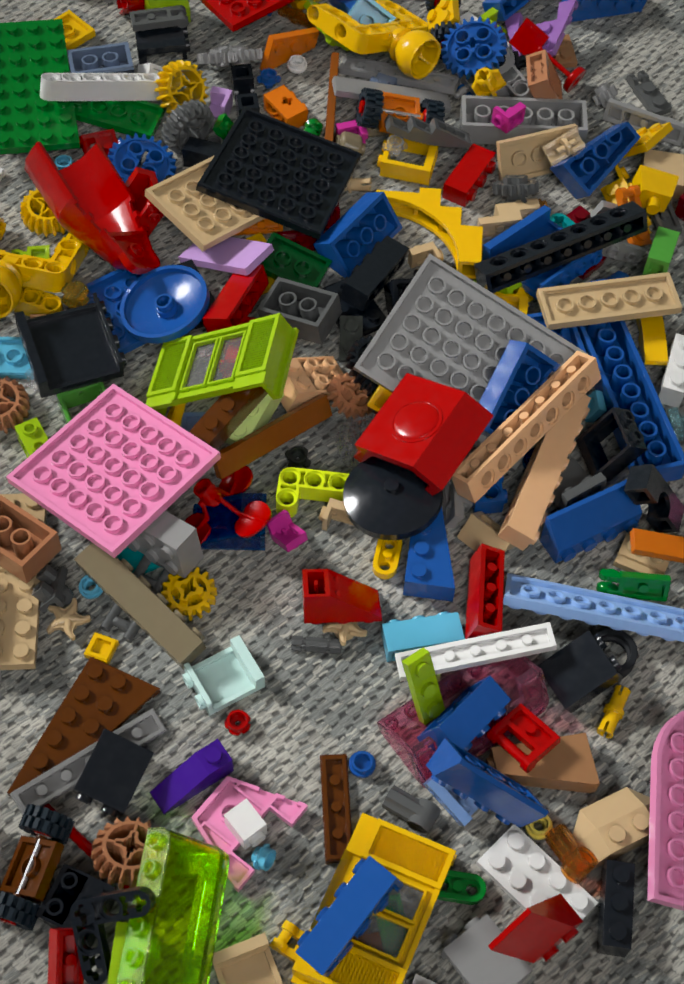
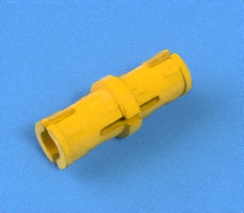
M621 685L614 687L609 704H605L603 709L604 716L597 728V733L604 736L606 731V738L608 739L613 738L618 721L624 716L623 709L631 693L625 686L622 693L620 691Z

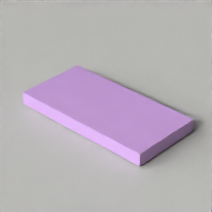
M230 237L204 252L193 243L178 258L180 263L192 259L197 267L248 276L274 249L271 243Z

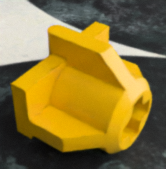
M481 68L476 72L475 80L471 87L476 96H490L491 94L492 96H497L496 91L507 84L498 69Z

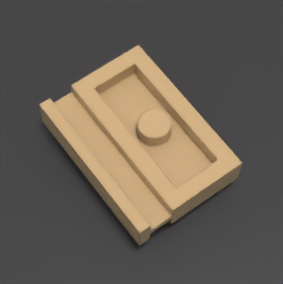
M626 534L613 566L627 572L664 575L670 561L631 554L630 535Z

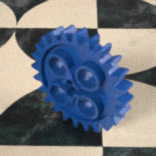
M473 16L470 22L463 19L462 25L456 22V29L449 28L450 35H444L445 41L441 42L443 63H445L447 70H451L452 75L457 73L459 78L465 74L466 79L469 80L470 76L474 75L475 77L476 72L481 68L492 70L495 67L499 69V62H504L503 55H507L506 47H508L506 35L503 33L502 27H497L496 21L490 23L489 18L484 22L481 16L477 21H474Z
M135 133L134 138H131L127 134L125 140L119 138L118 143L114 142L112 148H109L107 156L124 183L134 169L140 167L146 151L148 154L142 168L155 171L158 182L163 181L166 175L174 176L176 172V159L172 158L173 152H167L168 145L162 147L161 140L154 142V136L146 139V134H143L142 138H139L137 133Z

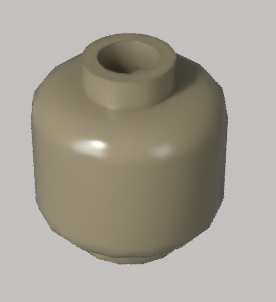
M344 131L335 138L334 143L362 154L361 156L364 155L366 144L363 143L361 135Z

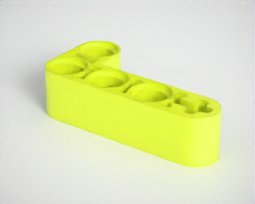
M295 467L283 469L279 474L276 492L277 514L286 510L291 518L297 514L300 499L329 502V499L332 498L343 501V489L349 473Z

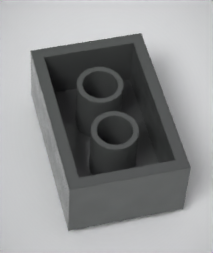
M281 277L276 279L257 308L259 318L281 313L292 328L297 327L299 329L297 338L320 345L323 344L342 313L338 293Z

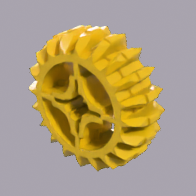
M171 61L168 65L162 67L163 71L157 73L160 79H156L154 82L159 87L155 88L154 91L159 92L160 96L156 99L162 100L160 107H167L166 113L168 114L172 113L171 110H175L180 102L183 104L184 101L189 102L191 99L194 101L199 100L206 104L204 99L209 96L205 93V90H208L209 87L205 86L204 82L207 79L201 77L203 71H197L198 65H191V61Z
M36 188V191L29 190V194L24 196L20 206V214L24 225L28 227L30 232L35 231L38 236L44 233L47 238L49 233H52L56 237L57 232L64 235L65 229L59 224L38 189Z

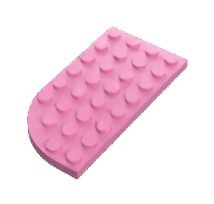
M684 710L665 723L657 735L653 746L650 775L647 901L684 911Z

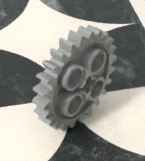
M231 45L230 50H228L227 46L210 49V52L196 54L197 64H211V66L229 67V62L232 65L248 64L251 60L263 59L262 48L248 49V46Z

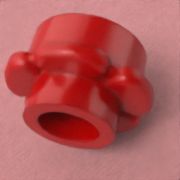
M233 710L225 719V728L229 729V733L235 736H239L241 733L245 734L251 727L249 723L251 721L250 716L242 710Z

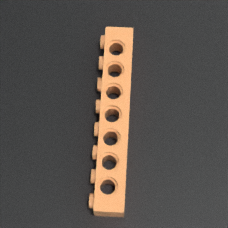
M577 350L460 464L451 477L457 494L476 503L602 379L596 358Z

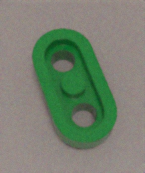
M449 870L444 881L448 885V889L441 890L437 899L475 905L483 900L486 893V884L479 875ZM474 887L476 893L470 895L466 892V888Z

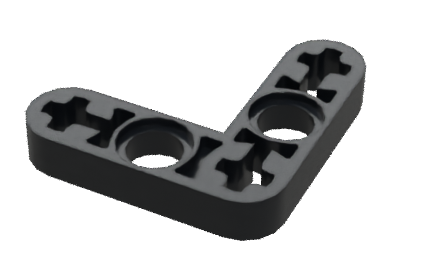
M139 886L87 895L72 904L70 918L82 975L88 984H103L109 976L111 956L104 923L138 918L149 913L156 903L155 895L150 888ZM137 897L146 900L144 906L132 904L128 907V902L134 901ZM108 899H114L118 902L119 912L117 914H112L107 910L106 902ZM84 906L85 909H90L91 913L86 916L85 913L80 912V908ZM86 923H87L88 925H90L91 923L94 924V925L88 926V927H86V928H83V925H85ZM87 933H92L97 937L98 945L96 948L88 947L85 943V935ZM100 953V955L95 959V956L93 955ZM95 965L99 969L102 968L103 972L100 975L98 972L92 971Z

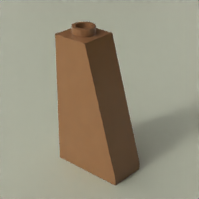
M586 733L561 736L560 743L537 762L536 766L528 773L520 768V763L501 746L492 747L489 758H486L488 765L522 786L595 793L600 785ZM523 743L515 744L526 755L532 752Z

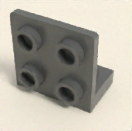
M571 458L566 469L560 474L563 477L560 485L553 491L555 495L553 505L559 511L602 491L607 480L601 472L594 476L588 475L574 458Z

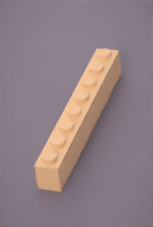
M584 395L536 443L497 537L509 542L522 551L530 544L534 545L540 536L539 526L543 525L548 516V513L545 511L555 499L553 491L558 488L563 479L560 474L569 464L568 454L570 455L577 444L574 439L582 431L584 425L581 422L590 411L588 405L591 397Z

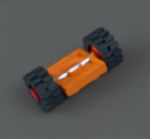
M364 87L359 94L358 106L356 107L357 113L355 114L357 126L376 129L379 125V132L389 133L386 131L384 121L388 114L405 122L408 121L410 116H413L429 124L433 117L444 122L445 107L444 103L438 100L425 98L422 104H420V98Z

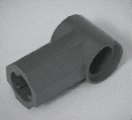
M395 785L390 789L382 804V808L405 820L412 830L416 831L418 829L417 833L424 836L429 834L441 813V809L432 801L425 798L419 800Z

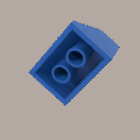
M489 675L467 687L417 739L426 746L437 750L441 742L446 738L462 749L469 751L473 746L471 741L476 736L480 738L490 729L489 722L492 719L496 721L507 711L505 706L511 699Z

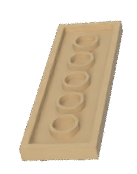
M670 272L537 288L536 292L545 325L550 330L681 313L683 308Z

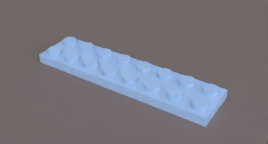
M507 573L503 605H507L512 609H527L540 615L551 614L559 616L564 620L575 619L584 621L589 625L609 626L617 631L628 630L636 632L641 636L652 635L661 637L666 641L676 640L684 642V609Z

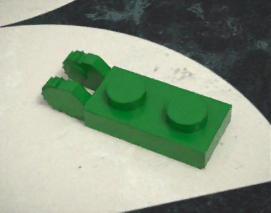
M603 568L599 572V577L604 581L597 583L596 590L633 599L666 602L671 584V576L627 571L618 572L615 569Z

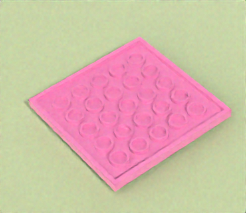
M112 384L8 474L6 478L12 486L115 558L219 461L221 455L218 450L115 384Z

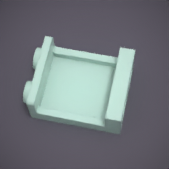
M240 635L230 639L231 646L193 666L189 662L183 664L185 674L182 675V678L188 689L193 687L197 695L194 698L200 710L206 709L209 716L265 687V677Z

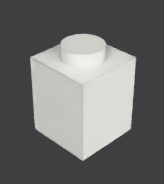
M247 798L224 814L225 825L244 850L249 846L255 847L266 838L267 824Z

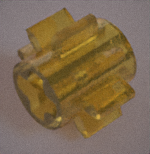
M70 281L60 290L64 294L62 296L63 303L71 309L86 305L90 301V298L87 297L89 289L80 281H75L74 283Z

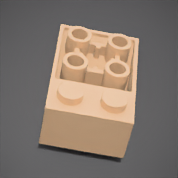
M333 356L292 358L283 391L284 397L281 400L286 412H290L321 393L327 394V396L330 394L326 391L329 387V382L339 373L344 375Z

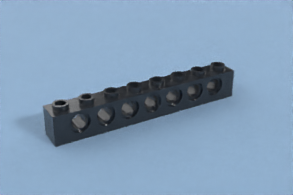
M631 201L474 264L477 284L495 293L648 231L646 210Z

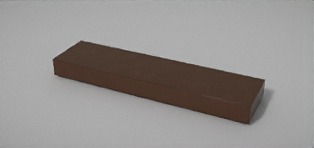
M347 754L320 755L325 864L340 862L352 837Z

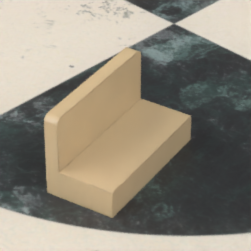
M482 511L472 513L457 535L458 539L475 552L481 544H486L505 552L515 547L497 537L501 526Z

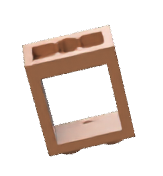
M546 49L526 55L527 81L533 97L563 99L560 78Z

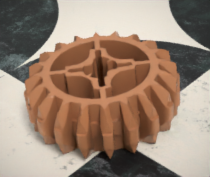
M8 376L3 380L0 378V431L3 430L7 434L9 428L15 430L14 426H16V423L21 424L24 422L23 418H28V410H30L29 395L26 393L22 384L19 385L16 379L10 381ZM7 396H10L13 399H15V402L10 401V399H8Z
M129 816L125 818L124 822L116 818L114 825L106 823L104 830H99L97 833V837L92 843L93 851H91V859L94 862L93 867L95 871H99L100 879L108 878V884L110 885L115 882L119 883L118 887L120 890L124 885H129L130 888H133L135 884L146 886L147 881L154 883L156 876H161L167 864L169 849L168 844H166L165 834H160L159 826L151 828L150 820L146 823H141L140 817L136 821H131Z

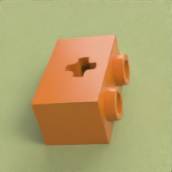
M285 85L263 94L264 110L272 118L297 128L303 126L307 121V106L301 103Z

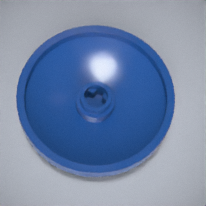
M167 265L153 269L135 280L125 292L120 304L121 321L128 333L142 342L165 343L180 338L195 328L206 314L210 302L208 286L196 270L187 266Z

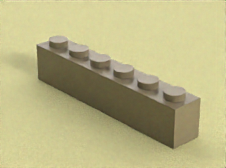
M91 543L74 559L79 568L183 670V664L187 662L191 664L206 649L202 641L205 638L203 634L195 627L190 629L185 624L186 618L177 609L172 612L167 607L169 602L159 592L155 595L149 589L151 584L142 575L137 578L132 573L134 568L124 558L121 561L117 557L113 558L94 543Z

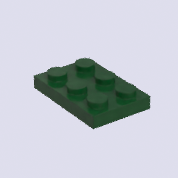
M272 232L266 243H271L274 251L261 263L264 266L266 275L274 280L281 277L318 288L331 267L332 260Z

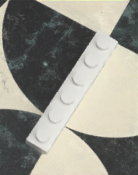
M547 622L424 648L430 652L435 674H441L554 651L557 645L551 624ZM421 648L395 653L400 682L407 681L402 661Z

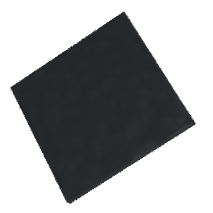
M244 107L199 180L196 190L320 240L362 154Z

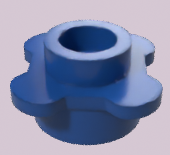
M272 68L263 69L261 76H257V82L264 84L265 88L268 89L281 81V77Z

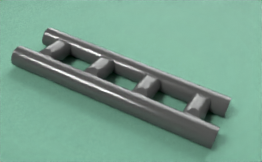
M144 555L133 574L137 578L142 575L151 584V591L155 595L158 592L161 594V591H163L162 584L169 581L168 575L171 573L163 565L156 562L154 564L164 568L159 578L155 580L144 575L151 564V561ZM114 603L100 628L109 632L114 625L126 631L123 639L132 643L140 627L134 621L131 623L119 617L122 609Z

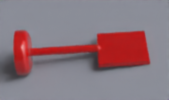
M527 17L509 43L521 54L527 55L544 50L542 47L549 39V36ZM548 54L552 64L567 76L563 83V89L569 93L584 77L586 70L583 67H577L570 73Z

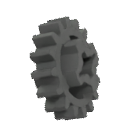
M505 175L502 181L492 182V194L501 195L505 200H522L530 194L539 192V181L535 179L529 180L528 175Z

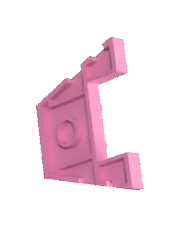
M227 776L191 818L232 886L239 893L253 876L255 869L234 853L241 844L225 825L224 814L247 798L262 819L271 811L290 827H293L306 812L308 805L301 801H292L278 793L273 794L261 790L258 786Z

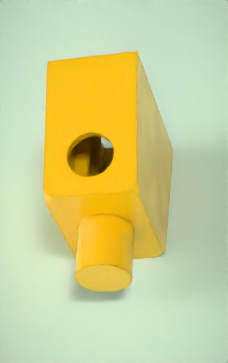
M640 164L632 179V185L639 186L641 205L646 208L648 214L655 215L666 210L673 197L679 176Z

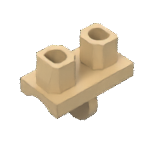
M575 127L544 145L542 149L550 165L554 166L583 149L586 145Z

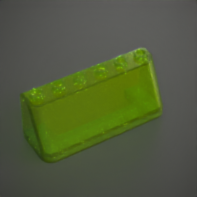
M163 827L148 828L136 887L145 886L150 888L155 895L156 903L154 908L145 916L129 919L116 984H209L230 863L229 855L224 850ZM137 897L133 901V904H141V906H144L146 904V900L140 899V897Z

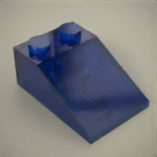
M239 493L223 497V499L243 513L245 507L250 502L262 501L267 504V493ZM222 503L216 507L206 506L210 516V520L207 523L211 526V532L201 544V549L265 551L266 526L256 535L242 538L234 529L236 521L240 518ZM194 504L193 514L202 513L204 515L201 506Z

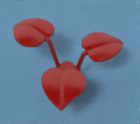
M244 466L223 478L219 487H216L207 478L201 479L194 486L193 492L200 499L198 504L201 506L204 515L202 513L192 514L184 522L196 528L200 545L211 532V526L207 523L210 520V516L206 506L216 507L222 503L240 518L236 521L234 529L242 538L256 535L270 521L272 511L262 501L250 502L242 513L224 500L226 498H233L234 494H242L251 485L253 472L248 466Z

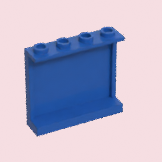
M544 205L484 244L482 261L563 228L550 220L551 209ZM603 249L522 281V287L526 293L538 300L536 296L537 288L568 285L573 279L583 275L586 270L593 265H597L602 260Z

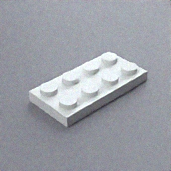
M515 824L476 862V865L524 911L528 907L562 894L580 918L584 920L598 904L583 887Z

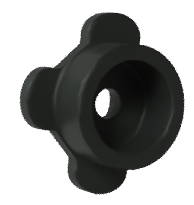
M295 446L285 452V457L289 461L288 467H310L311 460L308 459L307 448Z

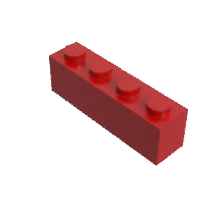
M259 264L248 276L232 274L202 318L207 332L244 323L269 284L263 264Z
M481 544L469 560L465 639L502 632L505 551L486 544Z

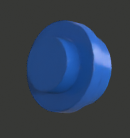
M358 751L350 757L349 769L354 776L366 778L375 771L376 761L369 752Z

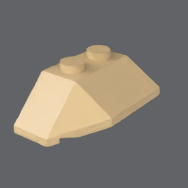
M625 787L579 810L568 851L582 875L605 864L606 860H613L649 842L650 797Z

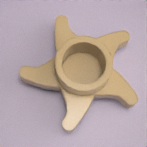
M73 598L71 604L65 609L50 605L48 610L55 615L56 619L48 626L47 633L52 634L56 630H62L74 641L76 639L74 630L78 626L90 622L91 617L89 615L82 616L77 613L78 602L76 598Z
M348 622L345 624L328 623L322 629L323 633H335L342 646H345L346 641L354 636H367V630L361 629L358 626L359 622Z

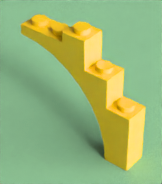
M420 187L419 193L376 190V192L385 193L396 216L409 219L424 226L442 240L453 256L457 271L470 279H476L474 264L481 262L483 227L461 225L462 207L440 206L441 189Z

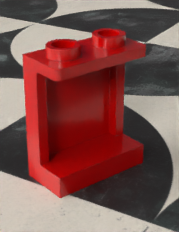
M136 167L125 184L133 195L134 201L132 205L134 210L139 211L140 217L138 221L140 226L145 227L149 237L164 214L144 196L145 189L159 182L155 171Z

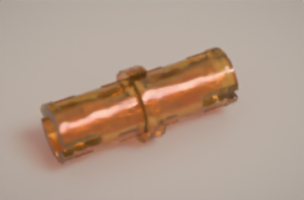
M285 5L277 11L278 15L289 19L295 25L300 24L305 28L315 26L308 20L307 14L303 13L299 8L295 9Z

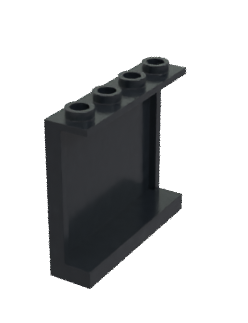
M93 293L94 303L26 320L23 311L14 313L17 329L41 398L124 376L123 366H127L125 355L123 352L119 353L118 348H120L117 335H112L113 325L110 317H105L107 311L104 301H99L96 293Z

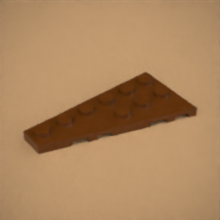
M90 657L9 788L8 796H10L11 792L97 742L104 729L113 732L122 727V724L133 714L140 711L146 702L160 693V688Z

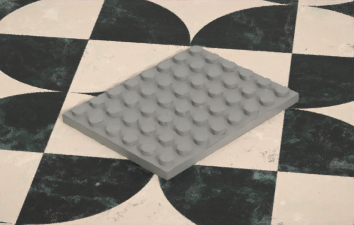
M429 254L353 369L378 386L382 385L391 392L395 390L405 374L409 373L464 391L479 403L510 340L529 343L560 364L558 369L577 350L585 354L588 353L432 254ZM552 371L546 379L551 377L556 371ZM481 434L473 446L477 448L488 437ZM524 456L509 470L514 472L519 466Z

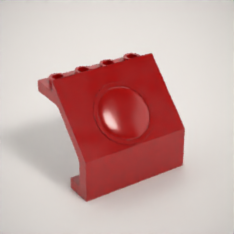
M406 373L354 444L358 449L354 458L361 463L373 456L406 468L428 484L425 490L433 496L444 489L494 415L464 391Z

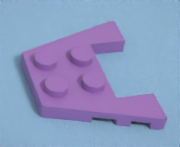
M577 0L559 2L556 20L536 24L549 36V39L542 48L546 49V52L552 57L556 56L565 36L564 30L573 19L571 16L573 11L578 8L579 3ZM521 12L513 14L505 21L510 40L523 23ZM512 46L513 51H518L515 47Z

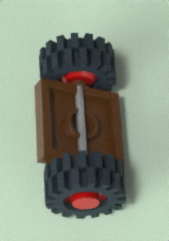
M27 804L18 827L24 830V832L36 836V838L21 835L0 887L1 922L33 931L37 921L35 915L40 906L24 898L44 900L55 869L60 862L64 846L67 844L75 824L73 819L46 807Z

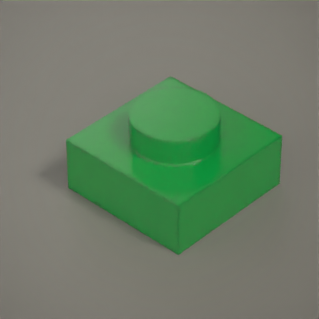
M226 113L221 114L213 127V131L224 141L234 123Z

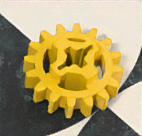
M199 567L194 572L191 571L185 579L178 574L176 576L169 574V582H163L162 584L164 591H161V594L169 602L167 607L172 612L177 609L183 616H188L189 621H192L193 615H197L201 619L202 611L210 613V605L216 604V597H214L217 596L215 580L209 579L207 571L201 575ZM172 596H175V599H178L180 601L179 604L173 599Z

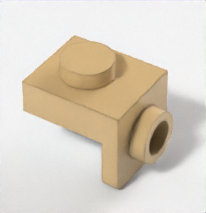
M433 241L416 245L409 249L408 264L411 269L421 266L429 254L443 261L444 257L441 249H437Z
M330 498L327 507H322L319 520L322 521V530L327 531L331 519L353 525L345 511L344 501Z

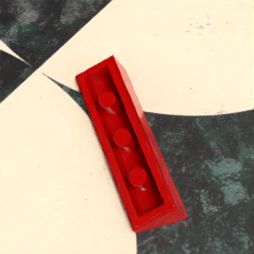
M50 928L48 984H84L73 928Z

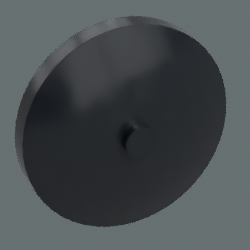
M372 456L359 463L349 474L343 489V501L348 518L361 532L381 540H401L421 533L434 522L442 507L443 490L432 496L425 490L428 484L415 473Z

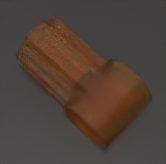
M559 824L555 828L550 829L545 835V841L562 863L560 868L563 875L572 883L580 884L597 865L596 856L588 848L578 843L565 824Z

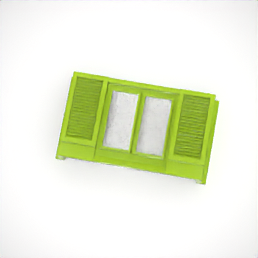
M277 313L250 320L248 323L196 336H184L165 342L162 345L148 388L145 404L165 416L167 408L170 406L261 386L273 400L280 399L283 395L299 329L297 327L292 328L282 314Z

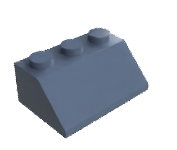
M128 42L67 50L71 73H134Z

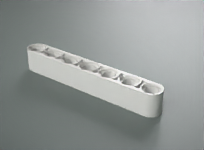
M44 73L41 75L39 96L46 101H162L156 99L160 95L159 92L154 91L155 88L159 87L154 82L156 79H160L157 73Z

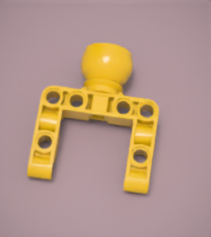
M374 0L395 16L396 19L390 23L367 25L360 24L344 11L327 3L313 4L308 7V20L325 34L358 54L388 51L390 58L396 62L399 70L408 77L422 79L430 74L438 63L441 46L438 40L428 32L429 24L397 3L390 0Z
M0 218L1 240L6 230V223H4L3 218ZM68 233L55 247L53 256L48 259L9 253L6 250L0 249V318L6 317L17 308L21 299L22 286L53 293L64 291L88 253L86 250H89V248Z

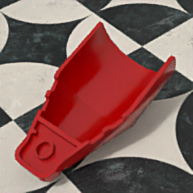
M37 142L32 147L25 159L24 169L59 224L66 231L115 269L128 270L133 274H146L160 266V260L152 249L145 227L140 226L138 221L140 214L139 211L134 210L132 205L134 201L133 195L99 143H95L82 158L61 170H58L41 142Z

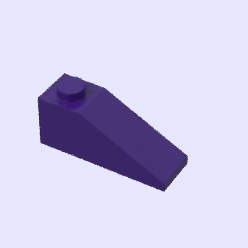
M216 739L195 752L151 790L150 794L165 815L234 771L233 760L219 739Z

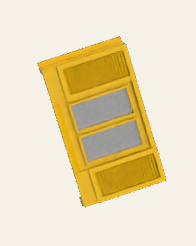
M362 813L309 931L311 932L318 923L315 919L319 912L325 906L330 907L335 901L336 897H334V894L343 882L348 884L354 876L352 871L362 858L366 860L370 855L404 885L399 892L393 889L389 893V904L382 912L376 915L373 913L370 916L372 919L370 927L358 939L355 936L351 939V942L354 943L353 947L328 977L322 976L298 955L292 968L293 977L291 983L403 984L446 876L456 860V850L382 819Z

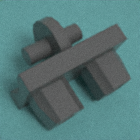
M47 564L37 573L36 578L40 582L33 588L32 596L40 601L38 610L46 613L48 607L53 603H56L58 607H63L72 602L74 593L65 585L68 569L63 565L55 570Z

